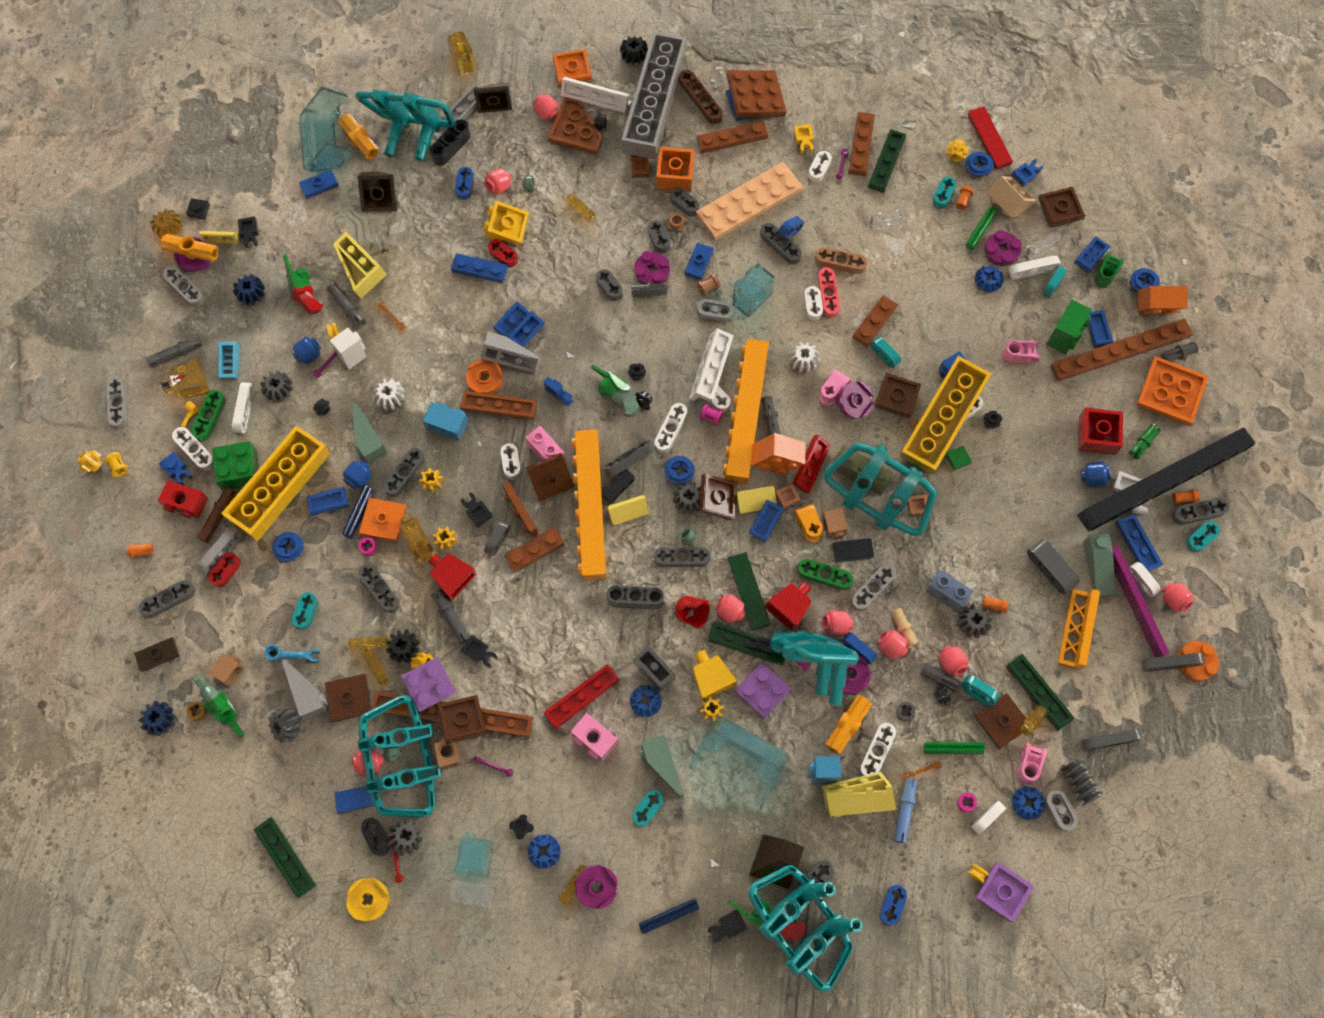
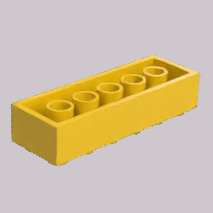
M958 356L902 450L900 457L912 464H916L919 468L933 475L992 373Z
M295 426L221 514L230 523L258 542L331 453L323 443L298 426Z

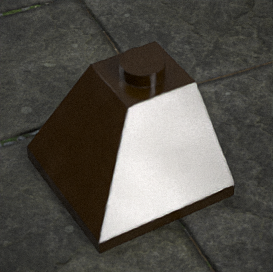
M500 82L474 89L478 113L512 110L509 82Z
M376 171L361 172L357 176L362 212L397 211L393 174Z
M763 834L749 875L761 879L787 865L798 868L804 847L785 839ZM788 874L772 884L789 890L794 877Z

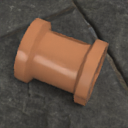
M714 274L709 275V278L702 282H697L698 290L704 297L708 295V292L721 287L718 278Z

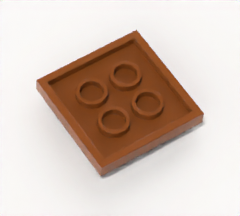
M775 70L727 71L726 77L737 117H785L787 111Z

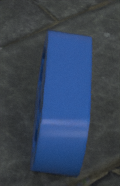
M462 167L457 173L455 193L457 198L461 200L469 199L472 194L474 174L469 167ZM463 186H464V187L466 188V190H464V193H461L460 191L463 190Z
M795 216L786 220L779 228L778 233L784 238L793 236L802 229L805 222L800 217Z
M848 632L842 639L843 644L856 651L859 656L866 660L867 664L871 665L877 658L876 653L854 634Z
M894 885L886 893L879 915L880 920L885 925H894L900 919L907 899V892L902 886ZM898 889L902 899H897L896 903L893 904L894 896L891 893ZM892 906L894 907L892 914L895 916V919L887 921V916L884 915V912H889Z

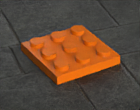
M1155 356L1152 359L1136 406L1191 426L1209 376Z

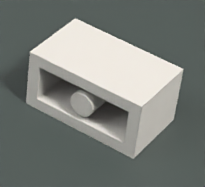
M347 328L330 340L338 357L348 369H351L367 357L364 352L366 347L361 342L362 339L356 331L352 333Z

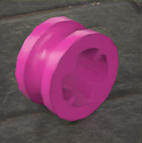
M365 537L359 541L358 548L364 556H372L376 553L377 545L372 538ZM370 543L372 548H368V551H366L364 546Z
M965 792L957 800L958 808L964 813L972 812L977 805L976 797L971 793ZM962 798H965L966 800L970 799L972 801L970 803L972 807L969 808L968 805L963 806L962 803L964 802V800H962Z

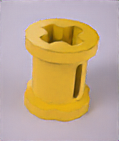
M119 452L111 453L104 458L105 463L112 470L111 474L113 477H121L129 470L127 465H124L122 462V456Z

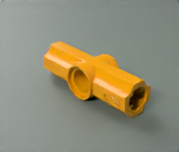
M350 114L341 115L337 122L347 134L351 144L355 148L357 147L366 159L377 157L379 149L370 139L366 129L362 125L359 126Z
M166 234L161 239L162 250L182 254L192 260L196 258L211 262L217 260L219 249L215 245L195 241L190 236L182 238Z
M857 695L847 712H844L838 721L835 731L825 744L830 751L838 755L841 754L850 738L854 737L861 726V721L870 710L872 703L865 697Z

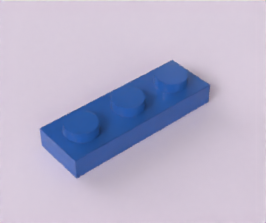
M456 253L451 266V271L454 273L499 283L504 282L508 270L507 264Z
M1135 513L1116 521L1115 524L1137 562H1140L1148 572L1163 565Z

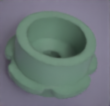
M526 174L525 178H522L523 189L526 188L527 192L535 189L533 175Z
M686 528L679 536L681 543L684 546L694 544L697 540V532L691 528Z
M400 747L383 749L384 753L382 756L386 757L387 761L398 760V756L402 752H400Z

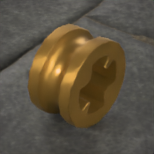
M195 701L189 704L186 713L194 721H201L207 716L208 711L200 702ZM198 707H199V710H201V713H200V714H196V716H195V713L193 712V710H194L195 708L198 709Z

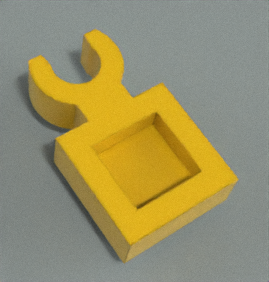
M811 124L794 126L793 131L796 145L801 144V155L804 154V148H808L810 154L813 153L812 143L814 142Z

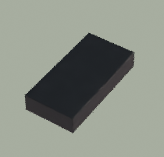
M871 538L832 543L835 562L874 558Z

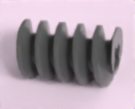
M1076 760L1059 770L1067 771L1064 775L1065 779L1072 778L1068 785L1076 786L1072 792L1073 794H1081L1077 801H1085L1082 805L1084 806L1101 797L1103 791H1095L1099 786L1098 783L1091 784L1095 777L1087 776L1090 772L1089 768L1082 769L1086 762H1078Z

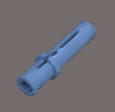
M907 778L904 780L903 794L899 798L901 804L893 838L894 841H899L900 843H907L913 805L916 804L914 798L918 781Z

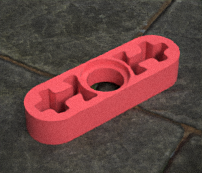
M825 267L818 274L823 314L828 318H834L838 315L840 309L835 273L831 268ZM824 274H827V277H829L828 283H826ZM830 289L834 294L827 296L824 294V290ZM831 301L832 308L834 309V311H830V309L828 308L829 302Z

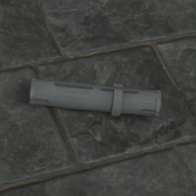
M331 283L330 285L333 289L328 285L327 291L344 310V315L355 324L356 328L362 327L359 321L365 325L366 320L360 315L358 308L352 305L338 285Z
M197 335L145 358L149 367L153 368L177 356L187 355L188 352L202 347L203 344Z
M772 396L762 397L763 418L766 420L769 435L774 434L773 427L775 428V433L781 435L777 420L778 412L775 411ZM768 409H770V411H771L772 421H771V419H770V414H769V410H768Z
M442 589L437 590V594L433 592L431 597L439 607V613L445 617L460 645L465 644L470 636L455 613L453 604L449 603Z

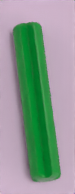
M993 206L988 208L966 242V248L974 250L996 216L997 208Z
M925 742L923 746L925 754H983L985 752L984 743Z

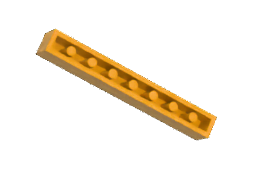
M747 339L746 345H742L741 356H744V362L740 361L738 371L742 375L741 378H737L736 389H739V394L734 396L733 406L737 407L736 412H732L731 423H734L733 429L729 428L728 434L731 446L726 447L725 457H729L728 464L724 463L722 473L726 475V480L748 485L752 460V444H754L769 345L768 341Z
M598 429L575 431V438H572V449H576V455H573V467L577 466V473H574V484H578V490L574 491L575 502L579 503V508L575 509L576 520H579L580 526L576 527L577 538H580L581 545H577L578 557L581 556V563H578V574L582 575L583 581L607 580Z

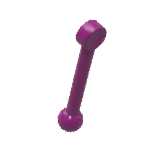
M846 148L841 150L842 157L839 171L836 174L837 179H842L843 177L842 169L845 156L848 154Z
M335 349L334 353L319 368V370H315L313 372V375L316 378H319L321 376V372L324 370V368L337 355Z
M476 756L473 759L475 762L505 773L508 777L513 775L512 769L502 768Z

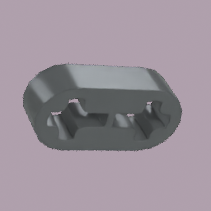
M675 188L671 191V203L684 214L695 216L696 211L699 210V202L681 188Z
M658 220L650 222L648 233L655 250L659 253H666L670 249V239L663 223ZM654 227L659 229V234L656 233V230H653ZM660 239L662 240L663 244H665V246L659 244Z
M599 270L596 274L598 286L610 300H619L622 297V286L609 270ZM601 277L607 278L608 283L604 279L601 280ZM611 287H612L615 291H617L618 293H616V294H615L614 292L611 293Z
M503 521L498 523L485 545V553L491 556L496 555L507 537L511 525Z

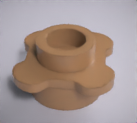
M680 214L670 215V222L667 228L682 232L686 217Z

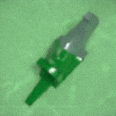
M595 365L591 366V369L604 378L599 383V394L608 395L613 402L624 407L625 416H635L639 412V405L633 395L630 384L609 371L606 372Z
M200 673L191 677L200 689V694L203 698L201 704L215 720L223 725L228 723L239 737L243 736L244 734L235 719L237 714L220 687L214 688Z

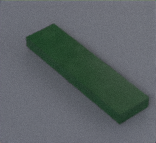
M890 129L869 181L868 188L882 193L885 192L907 134Z
M744 552L728 557L741 601L745 605L744 610L751 630L754 631L770 626L771 623L764 608L765 605L747 553Z
M713 622L708 642L783 666L785 658L777 654V652L772 653L760 650L759 647L752 648L748 646L750 636H756L758 639L763 637Z
M1023 654L1006 666L1057 731L1075 719Z
M270 817L253 829L297 898H301L317 886L273 817Z

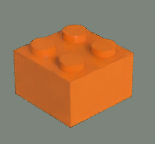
M660 147L656 188L664 190L681 188L691 192L695 150Z
M1149 286L1138 290L1137 312H1144V315H1155V313L1174 315V313H1181V310L1188 308V286Z
M774 433L752 444L751 466L757 467L761 471L774 472L776 475H785L787 472L805 464L806 442Z

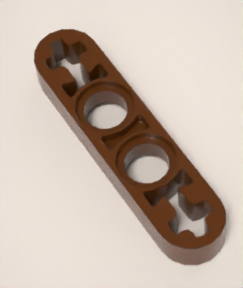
M682 71L679 75V83L709 123H719L722 120L721 108L692 71ZM698 88L700 92L693 93L692 89ZM703 100H707L710 102V104L704 106L701 104V102Z

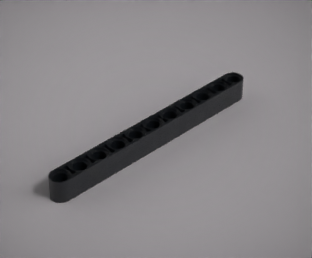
M1241 428L1084 509L1077 517L1086 530L1091 532L1248 450L1256 442L1245 428Z

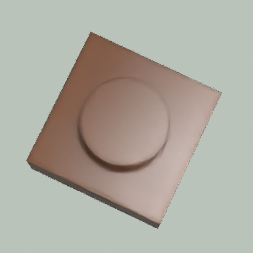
M793 484L775 491L776 497L784 509L801 501Z
M927 494L910 496L907 501L910 517L923 514L927 502Z

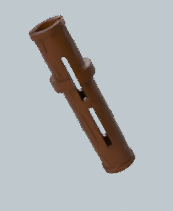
M224 487L220 498L213 504L214 508L198 535V539L209 543L223 517L221 513L230 504L236 494L235 491Z

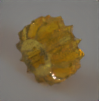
M164 209L163 212L158 211V215H152L153 220L150 221L152 230L159 238L162 239V236L166 234L176 236V233H181L180 229L183 228L181 217L175 211Z

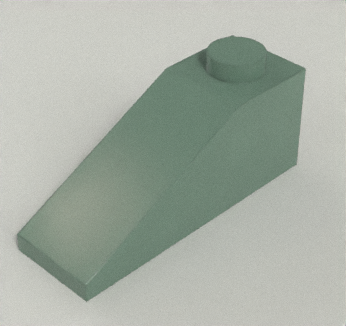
M355 402L352 404L354 440L358 447L355 451L361 460L365 458L369 464L387 453V450Z
M1109 533L1089 535L1083 541L1093 589L1100 591L1099 597L1114 596V560Z
M665 735L641 742L642 748L639 749L642 761L646 760L647 765L679 798L684 797Z

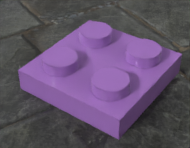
M438 657L401 675L419 712L456 693Z
M761 662L735 690V694L765 720L791 691V688Z
M997 861L975 898L1013 923L1034 886Z

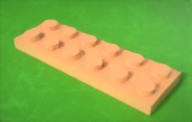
M782 162L697 210L696 216L716 241L801 192L803 186L785 163Z

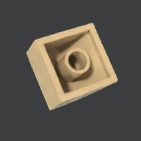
M1001 176L987 191L990 195L989 199L994 204H998L1002 208L1001 212L1007 217H1017L1037 202L1013 177Z

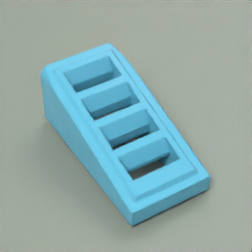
M218 342V379H238L240 344L238 342ZM225 350H233V353H225ZM232 356H233V359H227V360H225V357H232ZM224 363H233V366H224ZM224 370H233V374H223Z

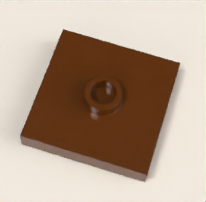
M1073 187L1041 194L1038 197L1050 227L1085 218V213Z
M886 373L874 407L910 419L921 384Z
M562 453L526 467L539 501L574 487Z
M706 473L703 474L701 477L699 511L728 520L735 519L737 483Z
M365 674L325 683L332 723L359 717L371 710Z
M1007 693L1000 697L994 706H987L974 716L999 750L1032 727Z
M477 695L437 704L446 744L486 735Z

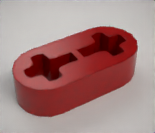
M498 239L489 242V254L497 261L507 264L510 268L518 263L517 253L508 245Z
M232 552L224 554L208 575L209 581L216 587L225 586L241 565L240 558ZM229 559L233 560L234 564H228L227 561ZM216 575L221 576L222 579H221V580H218V579L216 580L215 576H216Z

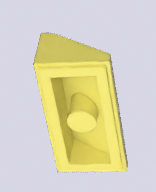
M199 231L200 236L206 243L240 244L241 237L239 232Z
M774 486L736 493L740 514L761 511L767 500L777 504Z
M642 495L608 506V513L612 524L617 525L648 515L645 496Z

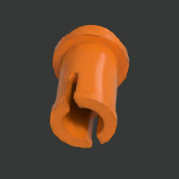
M963 186L959 191L960 196L956 207L961 210L967 208L969 199L973 196V188L970 186Z
M1190 489V491L1174 492L1172 499L1174 504L1196 503L1199 501L1200 495L1198 490Z
M132 543L130 546H127L128 557L135 559L136 556L154 555V548L151 549L153 543L140 545Z
M984 596L982 606L1002 614V612H1007L1008 602L1005 599L999 600Z

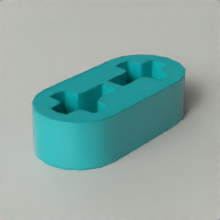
M944 177L940 181L932 201L935 207L942 209L948 205L956 187L954 178ZM949 184L950 186L948 187V189H944L945 186ZM941 195H943L944 199L939 201Z
M1059 266L1042 293L1051 297L1068 270Z
M877 337L870 343L873 351L891 368H894L901 362L899 354L883 338Z
M1212 521L1204 523L1187 539V548L1195 553L1203 550L1219 535L1220 528L1218 524ZM1211 528L1213 531L1206 536L1204 533ZM1200 538L1202 541L1195 546L1193 543Z
M303 593L299 597L293 613L292 623L300 630L310 627L318 607V599L313 593ZM310 598L313 601L312 604L306 605L304 601ZM304 615L306 622H302L300 625L298 619H302Z
M968 675L961 683L962 689L967 694L987 706H994L1000 697L994 688L972 675Z
M649 791L634 810L633 821L637 826H647L661 808L663 796L659 791ZM655 795H657V800L659 801V803H654L651 806V808H649V797H654ZM647 809L648 812L645 815L647 820L638 822L637 813L642 814Z

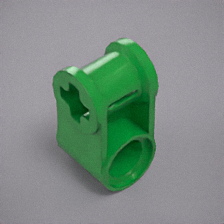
M1107 252L1095 277L1096 285L1101 288L1109 287L1125 259H1118L1112 256L1110 252Z

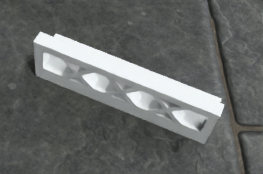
M567 77L562 79L560 96L626 113L632 101H629L630 94Z
M717 328L709 336L689 400L694 402L700 397L709 402L713 401L733 335Z

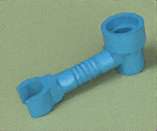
M270 644L264 650L265 657L272 662H278L281 659L307 660L312 663L319 662L318 659L311 658L312 654L320 653L317 649L305 652L282 651L277 645Z

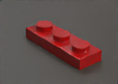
M819 435L813 436L805 453V464L799 467L792 482L803 493H810L831 446Z

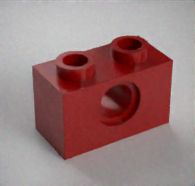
M167 481L158 502L165 511L171 513L177 511L186 518H191L192 516L199 518L208 497L202 491ZM185 498V501L179 504V502Z

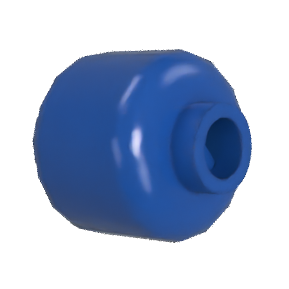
M304 337L293 346V356L299 363L302 361L305 364H310L321 354V346L313 337Z
M362 460L360 463L352 461L343 472V481L353 489L362 488L371 478L370 466Z
M1102 461L1087 463L1085 470L1081 471L1082 482L1086 481L1088 487L1105 486L1111 480L1109 465H1105Z

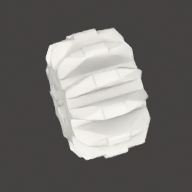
M800 341L798 346L794 345L792 347V351L789 352V364H793V370L799 368L800 373L803 370L809 373L810 368H816V364L820 361L818 357L820 353L819 350H815V345L809 346V342L803 345Z
M391 378L389 382L383 379L382 384L377 383L378 388L373 389L375 394L373 399L377 402L378 407L383 406L384 410L387 411L389 407L394 410L395 405L401 406L400 401L405 399L403 395L405 391L401 387L400 382H395Z

